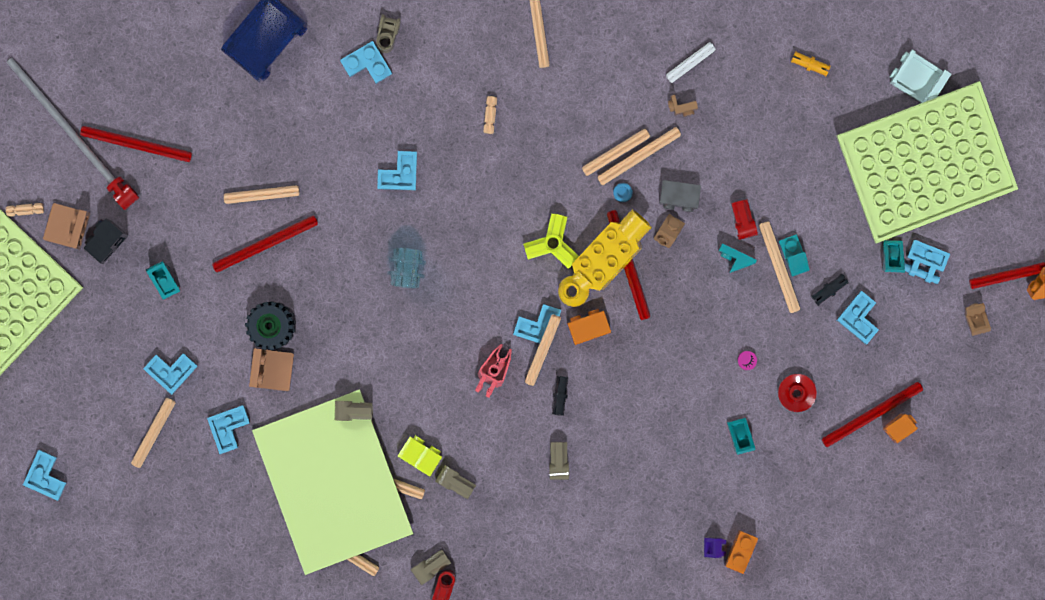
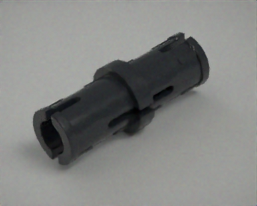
M841 273L829 284H824V287L812 295L811 298L819 306L830 296H835L836 292L846 284H849L847 279L845 280V276Z
M556 376L552 415L564 416L565 402L568 399V395H566L568 377Z

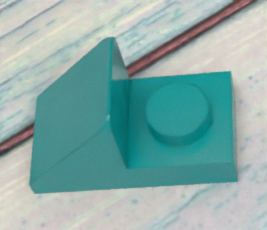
M797 234L778 241L791 277L810 270L806 253L803 252Z
M884 240L882 270L884 272L905 273L903 241Z
M723 243L718 250L722 258L729 261L732 258L735 259L729 273L754 265L757 261Z
M164 261L146 269L147 274L163 300L180 292L168 265Z
M746 418L727 422L734 452L737 455L756 450Z

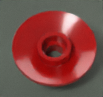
M802 374L789 375L781 382L778 389V397L781 404L792 412L806 411L814 404L817 396L813 381ZM794 390L800 391L799 397L793 395Z

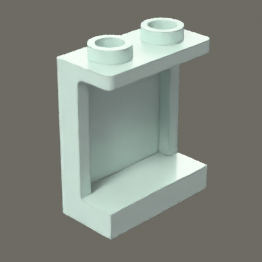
M912 49L909 53L905 52L900 59V62H902L900 68H895L891 73L890 78L892 80L890 84L918 102L923 103L939 95L951 73L937 68L917 55L916 51Z

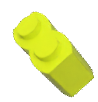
M416 435L414 438L410 436L398 457L426 475L431 476L442 458L439 455L441 451L432 445L430 448L423 445L425 441Z

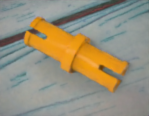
M795 51L793 56L800 58V60L794 57L791 60V63L807 68V71L812 70L825 77L828 71L821 68L830 70L831 65L815 60L813 56L810 58Z

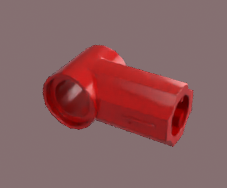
M748 200L731 203L736 221L735 229L738 231V239L757 236V227L755 220L752 219Z
M443 570L440 573L432 600L450 599L456 582V575L453 571ZM450 575L452 582L445 584L442 581V576Z

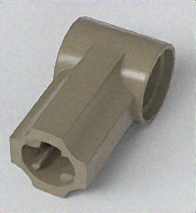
M335 401L334 420H372L373 403Z
M551 442L550 480H569L567 442Z
M444 465L435 482L468 499L476 485L460 476V473Z
M440 550L410 570L420 585H423L432 579L436 573L451 564V561L444 551Z

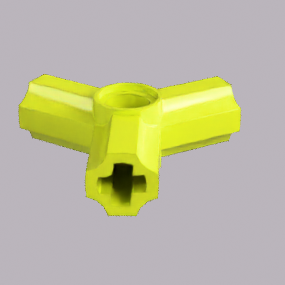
M551 213L546 237L523 244L528 260L552 253L568 269L572 266V263L579 255L562 241L568 217ZM551 238L557 239L558 247L550 248L547 244L548 240Z

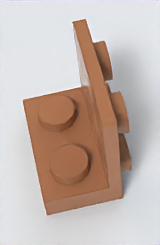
M53 203L43 240L80 250L90 213Z
M254 348L249 387L289 391L294 354Z

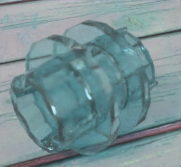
M394 248L393 257H388V262L394 263V271H387V275L391 276L390 285L402 288H419L420 279H425L424 274H418L419 265H426V261L422 260L423 251L410 248Z

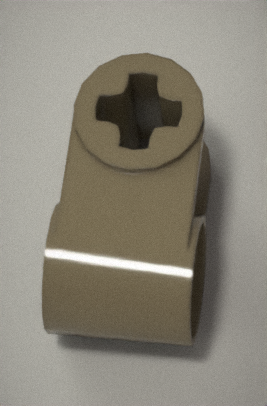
M382 14L376 40L377 47L381 52L388 53L393 50L401 18H388ZM383 39L391 41L388 47H382L380 42Z

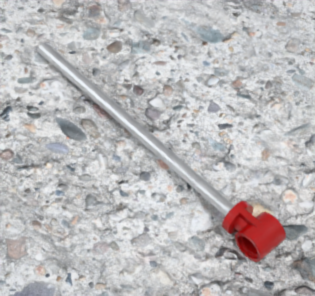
M13 58L9 59L6 63L110 183L106 189L109 192H115L113 195L115 201L126 210L140 197L129 184L124 186L122 184L124 179L121 176L115 179Z

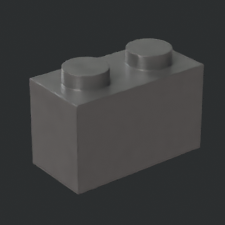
M663 180L659 204H662L665 209L674 210L676 206L682 207V211L693 212L694 209H698L701 185Z

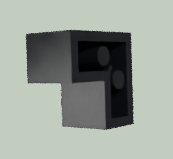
M107 218L104 221L102 219L98 221L94 226L96 230L93 233L95 235L89 236L84 242L86 244L84 249L101 264H104L128 237L122 229Z

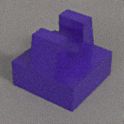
M704 538V557L722 558V556H726V551H722V544H726V540L721 538Z

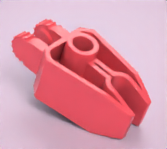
M502 344L490 354L478 372L480 381L475 391L479 393L484 382L490 384L491 386L486 392V397L490 398L495 387L502 386L511 360L512 349H509L505 358L500 359L498 354L503 346Z

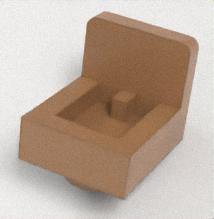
M671 95V100L668 101L670 112L674 111L675 116L683 114L684 117L691 116L698 109L696 101L677 105L675 95Z
M668 214L654 240L670 248L685 223Z
M974 303L966 308L965 317L972 336L991 331L984 303Z

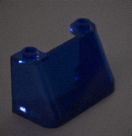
M260 0L223 44L221 51L257 82L265 81L271 74L269 71L271 64L294 37H302L308 29L306 28L307 23L281 0Z

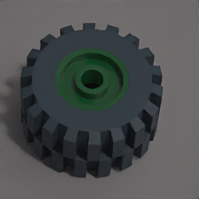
M271 301L258 304L255 308L251 309L250 315H247L246 319L248 321L245 323V327H247L246 334L250 336L249 340L254 342L255 346L261 347L264 350L281 348L287 345L289 340H292L294 337L292 336L296 331V328H294L296 320L293 319L294 314L282 303Z

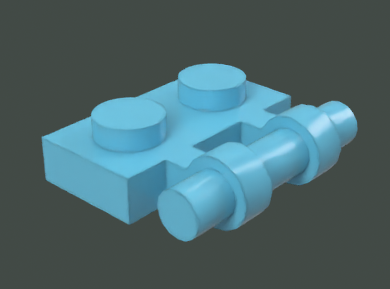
M913 240L907 258L914 261L912 266L905 263V271L910 276L914 277L916 275L923 278L925 282L938 284L940 277L934 275L936 270L944 271L950 254L920 241ZM919 264L930 267L928 272L919 269Z

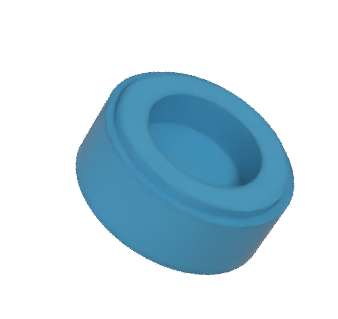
M626 183L618 184L613 191L614 198L619 202L629 201L633 194L632 188Z

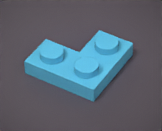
M373 41L340 60L349 77L367 68L377 84L392 75Z
M398 151L397 170H378L377 189L416 190L417 152Z
M860 291L836 321L867 345L879 330L864 318L876 302L863 291Z
M543 304L538 322L519 317L513 335L540 343L551 315L560 316L561 310Z
M183 353L171 367L158 355H155L143 369L173 395L198 366Z
M244 405L207 418L219 454L239 448L233 429L250 424Z
M38 450L23 485L59 501L67 483L50 476L57 457Z

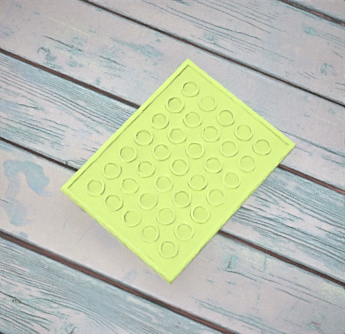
M980 81L836 135L875 243L1018 189Z
M1 209L0 376L84 288Z
M360 389L252 430L305 575L414 534L372 420H334L335 401L365 403Z

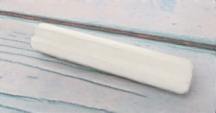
M711 42L707 43L667 73V79L673 83L716 50Z

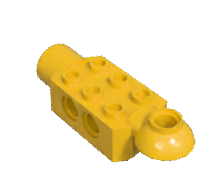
M632 209L620 223L611 222L572 263L575 274L567 276L559 284L558 294L561 301L567 306L577 307L585 303L589 296V289L604 290L642 249L640 240L652 228L647 220ZM571 286L577 289V294L574 297L568 292Z

